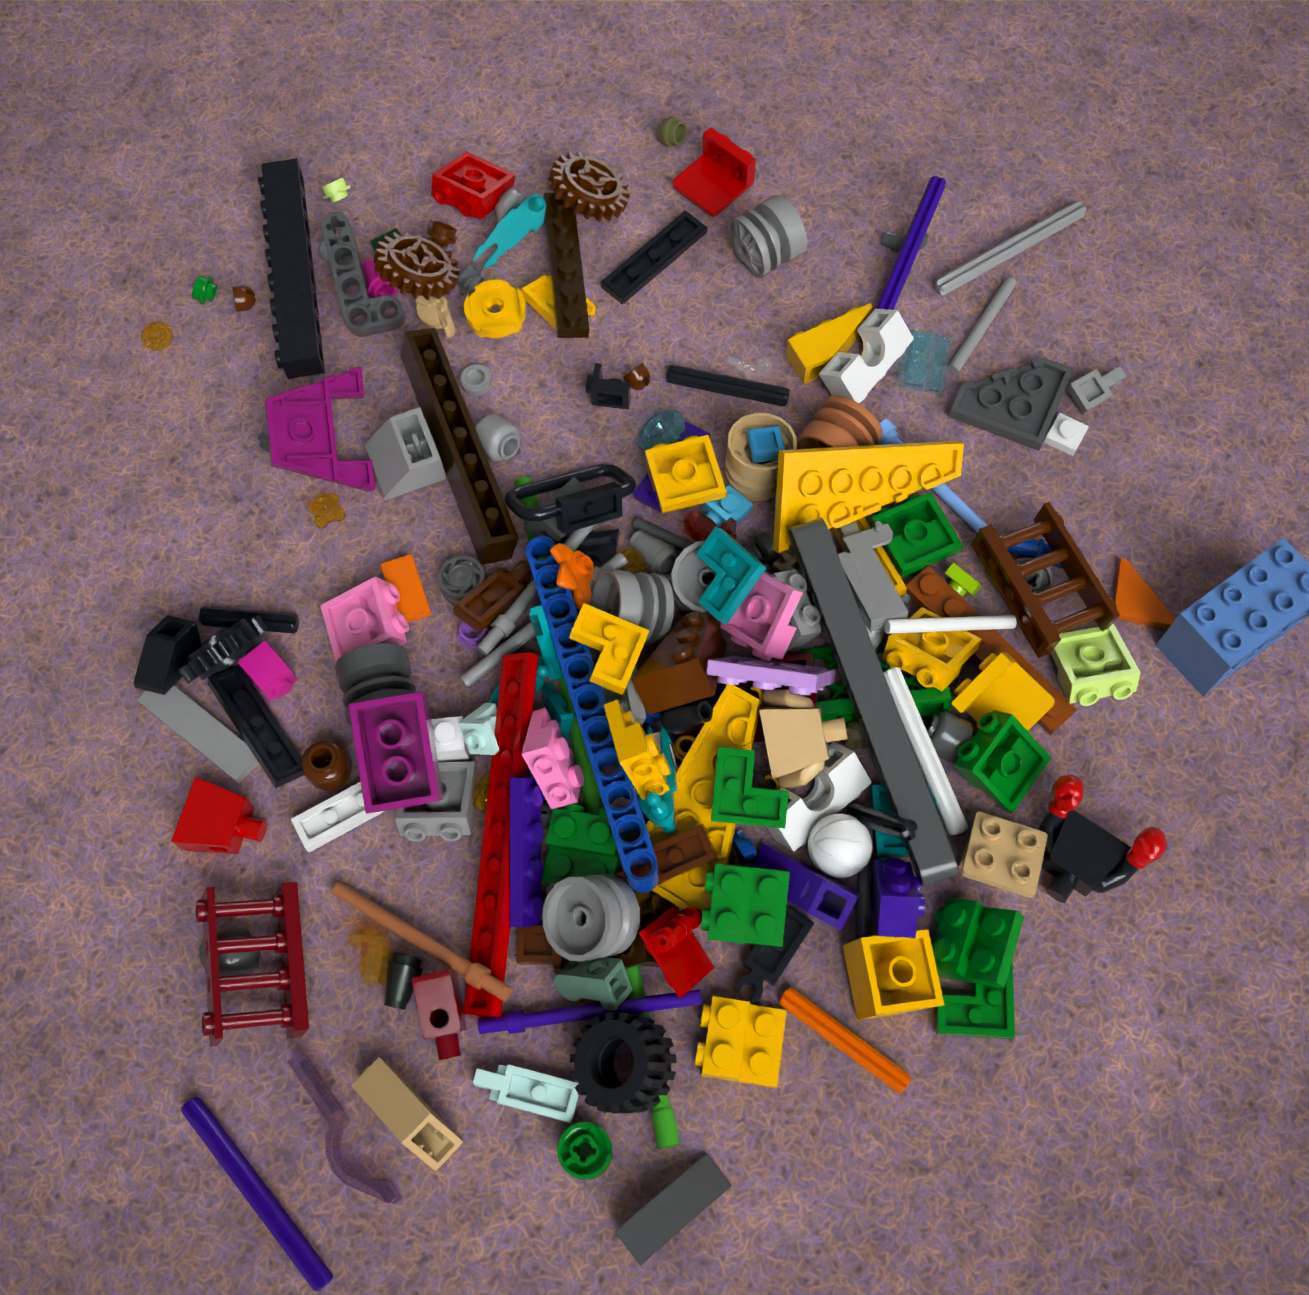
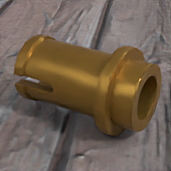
M682 735L673 743L672 749L679 767L696 739L694 736Z

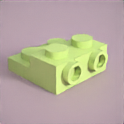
M1114 624L1103 632L1099 627L1059 634L1061 641L1050 654L1058 668L1057 680L1069 704L1080 702L1083 706H1090L1095 704L1099 698L1114 696L1117 700H1123L1137 691L1141 672Z

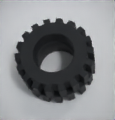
M608 1012L605 1016L598 1015L592 1018L593 1025L585 1024L580 1030L583 1037L575 1038L573 1046L577 1048L576 1054H570V1063H575V1070L570 1071L572 1080H578L579 1083L575 1087L579 1095H587L584 1102L589 1106H597V1110L604 1113H640L647 1111L648 1107H655L661 1102L658 1095L668 1094L671 1088L667 1085V1081L674 1080L676 1074L675 1071H671V1063H677L676 1054H670L669 1050L674 1044L671 1038L663 1037L666 1030L662 1025L654 1024V1019L639 1014ZM625 1041L632 1051L634 1063L630 1077L622 1085L614 1073L613 1059L616 1050Z

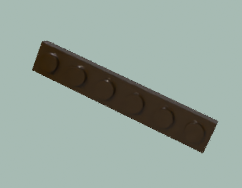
M543 193V198L546 202L544 216L557 338H589L590 329L576 215L573 214V209L570 207H563L564 201L562 199H555L556 193Z

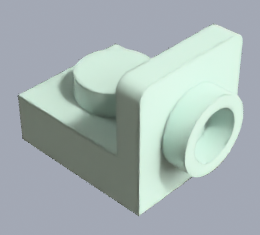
M495 703L482 704L459 722L470 754L495 755L499 752V746L494 735L497 715Z

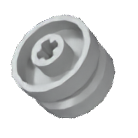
M698 541L684 548L676 558L671 573L670 585L673 591L674 603L684 615L694 611H699L700 613L707 611L698 603L709 586L703 581H705L706 577L713 580L717 573L696 555L705 541Z
M613 874L567 877L555 884L547 894L543 907V928L547 940L557 954L569 961H588L615 956L627 950L635 940L640 926V907L634 891L624 880Z

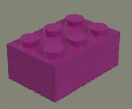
M416 692L348 704L366 814L443 800L444 795L427 692Z

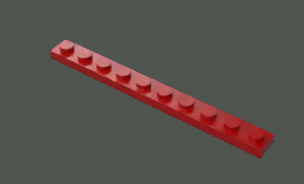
M531 652L503 655L494 733L499 746V752L492 755L469 958V962L473 964L478 962L490 969L491 975L503 983L505 982L510 934V778H526L527 764L521 753L533 712L538 655ZM467 983L463 1015L501 1017L503 1001L485 989L478 990Z

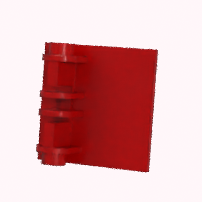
M674 905L641 930L639 935L644 941L647 951L654 957L664 973L667 983L674 989L680 999L715 967L692 932L702 923L701 910L689 906L679 911L676 905Z

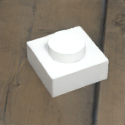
M1059 413L1044 443L1074 456L1089 426Z

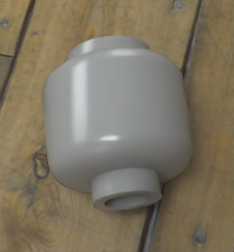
M491 414L482 418L475 425L486 457L493 461L501 462L513 457L520 447V434L513 423L499 415Z

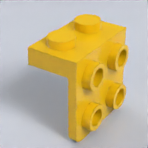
M1001 652L998 656L994 653L990 654L978 667L982 672L973 681L969 678L964 680L953 692L957 697L951 702L960 713L967 712L977 723L983 715L996 710L1012 714L1029 731L1054 706L1055 699L1007 652Z

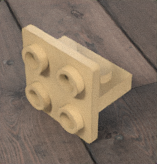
M977 812L974 817L970 838L960 858L958 867L962 868L961 875L1028 898H1033L1037 890L1048 835L1043 831L983 812Z

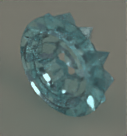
M666 410L654 415L645 423L639 433L638 442L640 446L647 450L657 444L668 445L680 440L679 434L685 431L684 423L686 420L677 410Z

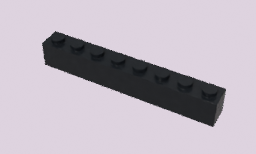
M297 158L261 164L263 177H258V183L262 196H265V200L260 201L263 217L267 219V224L263 225L265 241L269 243V249H265V256L268 267L272 268V273L267 274L270 291L274 292V298L270 299L271 312L277 320V324H272L275 342L279 343V350H275L276 364L278 369H284L288 379L324 374L325 367L304 177Z

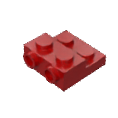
M466 151L432 174L431 196L441 205L454 206L459 209L462 215L466 217L472 216L481 220L495 209L498 197L514 186L516 174Z

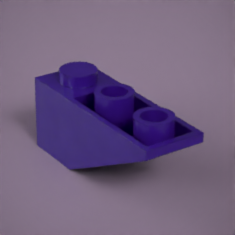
M765 842L752 866L790 871L787 900L839 930H842L847 925L862 892Z

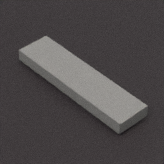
M173 686L165 695L145 691L137 699L143 707L238 784L258 764L257 759L243 740L177 687Z

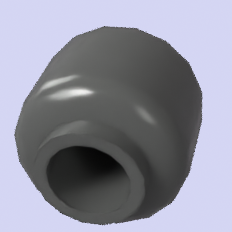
M940 711L938 714L932 713L924 722L938 757L947 762L957 761L959 758L957 755L958 748L964 742L973 739L971 723L950 711Z

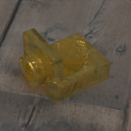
M363 929L360 935L349 934L348 943L354 948L368 949V953L362 955L360 962V975L364 976L363 981L370 987L385 988L388 960L390 961L392 943L386 937H382L383 933L380 931Z

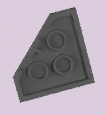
M1043 357L1032 361L1029 366L1017 370L1013 367L992 374L989 379L977 383L971 381L962 384L948 417L1039 451L1074 368Z

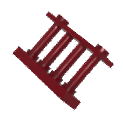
M297 882L282 883L276 895H272L271 899L216 903L214 887H206L201 900H196L195 912L197 923L203 922L208 1012L202 1013L203 1036H209L210 1047L219 1045L223 1039V1030L280 1024L281 1028H286L287 1038L302 1037L309 1030ZM272 914L273 917H278L279 931H275L274 935L217 939V917ZM275 950V953H281L282 967L277 968V972L219 976L218 954ZM277 987L278 990H283L284 1005H280V1009L222 1014L220 992Z

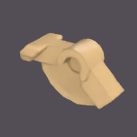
M418 295L415 302L417 305V315L422 324L429 328L443 329L447 338L452 337L456 329L446 298L441 296L438 299L430 296V299L426 300L423 296Z

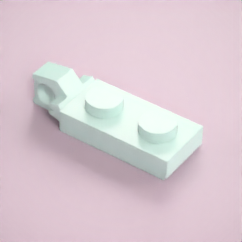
M507 1064V1066L498 1065L496 1073L477 1068L472 1083L474 1086L491 1090L489 1100L496 1101L497 1104L572 1124L579 1094L575 1089L579 1084L577 1082Z

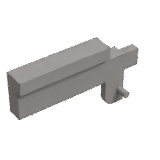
M855 521L839 527V532L843 537L842 547L845 552L839 553L838 556L861 616L869 631L872 632L884 628L886 620L907 619L908 610L873 550L892 541L893 532L889 524L882 525L880 521H876L874 528L862 532Z

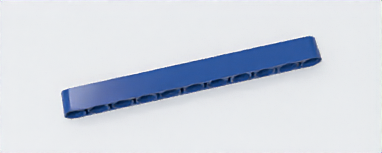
M538 536L528 542L526 556L624 875L629 887L634 891L640 893L649 892L655 888L659 881V869L655 852L633 784L618 760L604 704L607 703L602 687L589 681L595 668L589 647L569 638L578 617L571 591L559 586L552 589L546 588L550 584H557L560 564H558L550 552L551 547L555 543L549 537ZM541 556H549L544 560H538ZM559 613H568L563 618H555ZM568 642L578 643L572 648L563 647ZM578 672L588 673L581 679L573 678V675ZM588 702L598 704L592 710L582 709L583 705ZM599 733L608 735L602 742L591 740L594 735ZM608 765H614L619 768L610 775L601 772ZM623 797L629 800V803L623 808H615L611 805L617 798ZM628 831H636L640 834V837L634 842H626L621 839L624 833ZM644 864L651 868L650 873L644 877H637L632 874L633 869L638 865Z

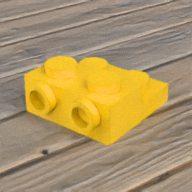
M709 435L701 437L690 436L680 442L668 445L657 444L651 449L645 450L646 468L662 513L726 498V487Z
M921 607L909 619L942 617ZM968 631L893 633L888 637L882 658L887 661L891 668L898 667L900 670H904L917 677L918 682L926 688L935 687L943 691L958 677L962 665L978 650L982 639Z
M618 700L604 704L619 763L642 800L646 799V795L649 792L655 791L661 796L666 791H669L670 788L666 776L671 774V769L664 753L660 754L654 735L652 733L646 735L640 723H636L632 712H624Z
M712 996L711 1005L704 1004L701 1027L708 1028L706 1043L698 1042L695 1066L702 1067L701 1076L777 1088L787 1010L751 1005L748 1001Z

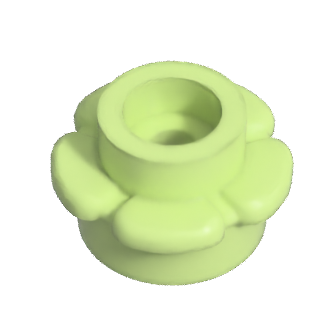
M344 178L322 186L325 194L323 198H330L332 203L348 196L346 190L350 189V185L347 186Z

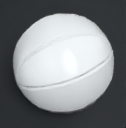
M832 814L819 820L812 828L808 838V852L811 861L822 873L835 878L851 877L862 871L868 864L872 854V839L868 829L857 818L847 814Z

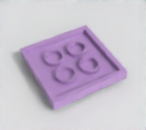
M733 655L708 660L706 675L717 676V682L722 684L739 685V683H747L748 680L753 681V688L774 690L775 688H782V685L789 686V693L811 695V693H817V690H823L825 686L834 683L836 669L778 661L768 662L762 659Z

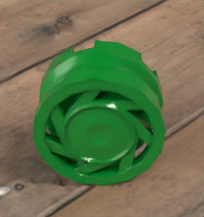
M578 1122L568 1127L561 1135L557 1146L558 1159L562 1168L570 1176L580 1180H593L601 1176L610 1166L613 1157L612 1143L608 1134L600 1126L590 1122Z

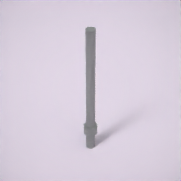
M597 524L573 531L563 544L574 552ZM534 580L530 582L504 615L499 614L492 622V629L476 647L483 655L487 656L502 637H508L515 628L514 623L536 598L538 593Z
M619 552L600 568L598 566L594 568L593 578L590 582L591 591L597 576L603 570H619L628 563L622 553ZM571 590V594L574 600L573 590ZM563 613L557 614V615L555 616V618H558V617L561 616ZM532 621L459 678L465 686L469 688L501 663L503 655L512 654L533 638L536 634Z

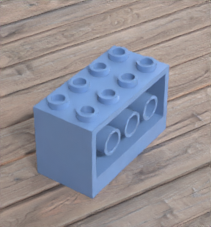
M1283 537L1181 612L1155 646L1204 697L1309 616V563Z

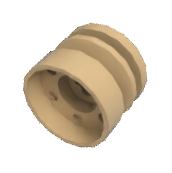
M753 413L741 417L732 425L727 437L725 479L728 485L751 501H767L776 498L778 460L752 463L746 438L747 429L780 426L785 450L797 449L796 435L791 425L781 417L769 413Z

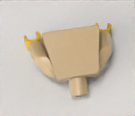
M750 687V691L755 690L758 692L759 700L762 701V708L759 712L771 773L766 775L764 779L770 778L775 781L777 787L772 790H779L781 787L790 789L806 785L824 769L825 760L829 759L830 756L827 743L848 739L844 718L823 721L820 706H814L812 700L806 696L789 693L788 689L765 690Z

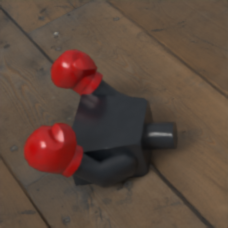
M1072 774L1060 776L1052 785L1050 801L1047 805L1048 811L1038 829L1048 835L1042 869L1055 876L1046 892L1053 899L1062 903L1067 901L1073 890H1076L1083 896H1087L1091 891L1102 894L1124 885L1139 869H1143L1147 864L1161 858L1168 846L1165 834L1159 828L1148 827L1138 834L1131 849L1129 845L1076 812L1074 809L1083 797L1084 784L1079 777Z

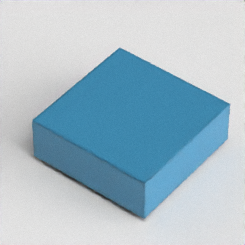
M780 426L747 429L746 438L752 463L778 460L779 450H785Z

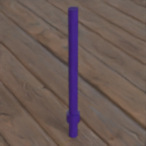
M696 989L690 990L680 999L676 992L625 999L616 1011L603 1009L601 1002L524 1013L523 1009L507 1011L506 1015L501 1017L479 1019L478 1030L480 1034L501 1031L515 1034L525 1032L526 1028L590 1020L598 1015L605 1016L608 1012L635 1014L702 1005L701 990Z

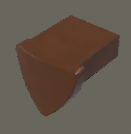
M543 926L518 927L517 964L553 965L554 969H562L564 957L557 954L549 944Z

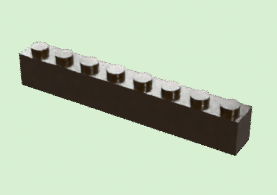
M436 328L405 331L400 356L441 458L445 474L481 565L512 559L519 537Z

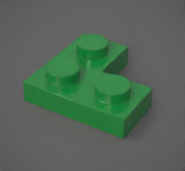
M718 747L711 821L785 829L789 791L752 788L755 750Z
M1013 961L1004 988L973 983V996L942 994L944 1005L936 1007V1035L996 1039L1015 1038Z

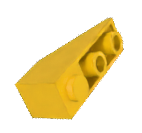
M871 303L860 308L854 307L840 317L833 320L827 319L817 327L806 332H797L790 339H787L786 358L803 384L820 378L819 373L837 352L847 353L860 336L857 329L872 313L873 306Z

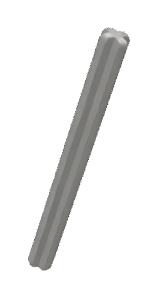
M1077 200L935 279V284L933 285L935 291L940 296H944L1083 218L1086 207L1081 201Z

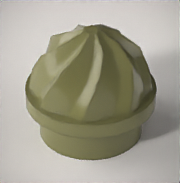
M673 116L663 119L658 124V140L671 148L674 145L680 146L683 144L687 133L686 124Z

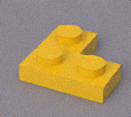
M583 603L569 638L601 651L589 681L623 695L649 630Z

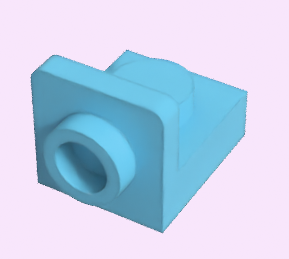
M730 485L726 487V498L706 502L702 506V515L705 523L712 529L715 526L723 529L727 534L753 510V504Z

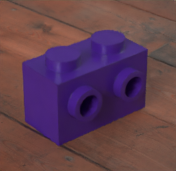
M888 858L884 861L874 860L871 904L877 936L916 938L918 917H924L925 897L924 894H920V877L914 876L911 862H905L898 858Z

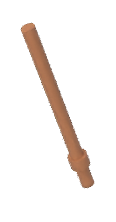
M339 881L334 885L332 889L333 895L463 975L466 983L478 990L483 988L504 1002L511 996L513 989L492 976L490 969L478 962L474 964L344 883Z

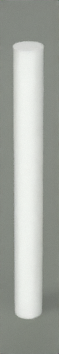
M1014 615L892 619L885 621L884 629L887 634L1014 629L1017 621Z

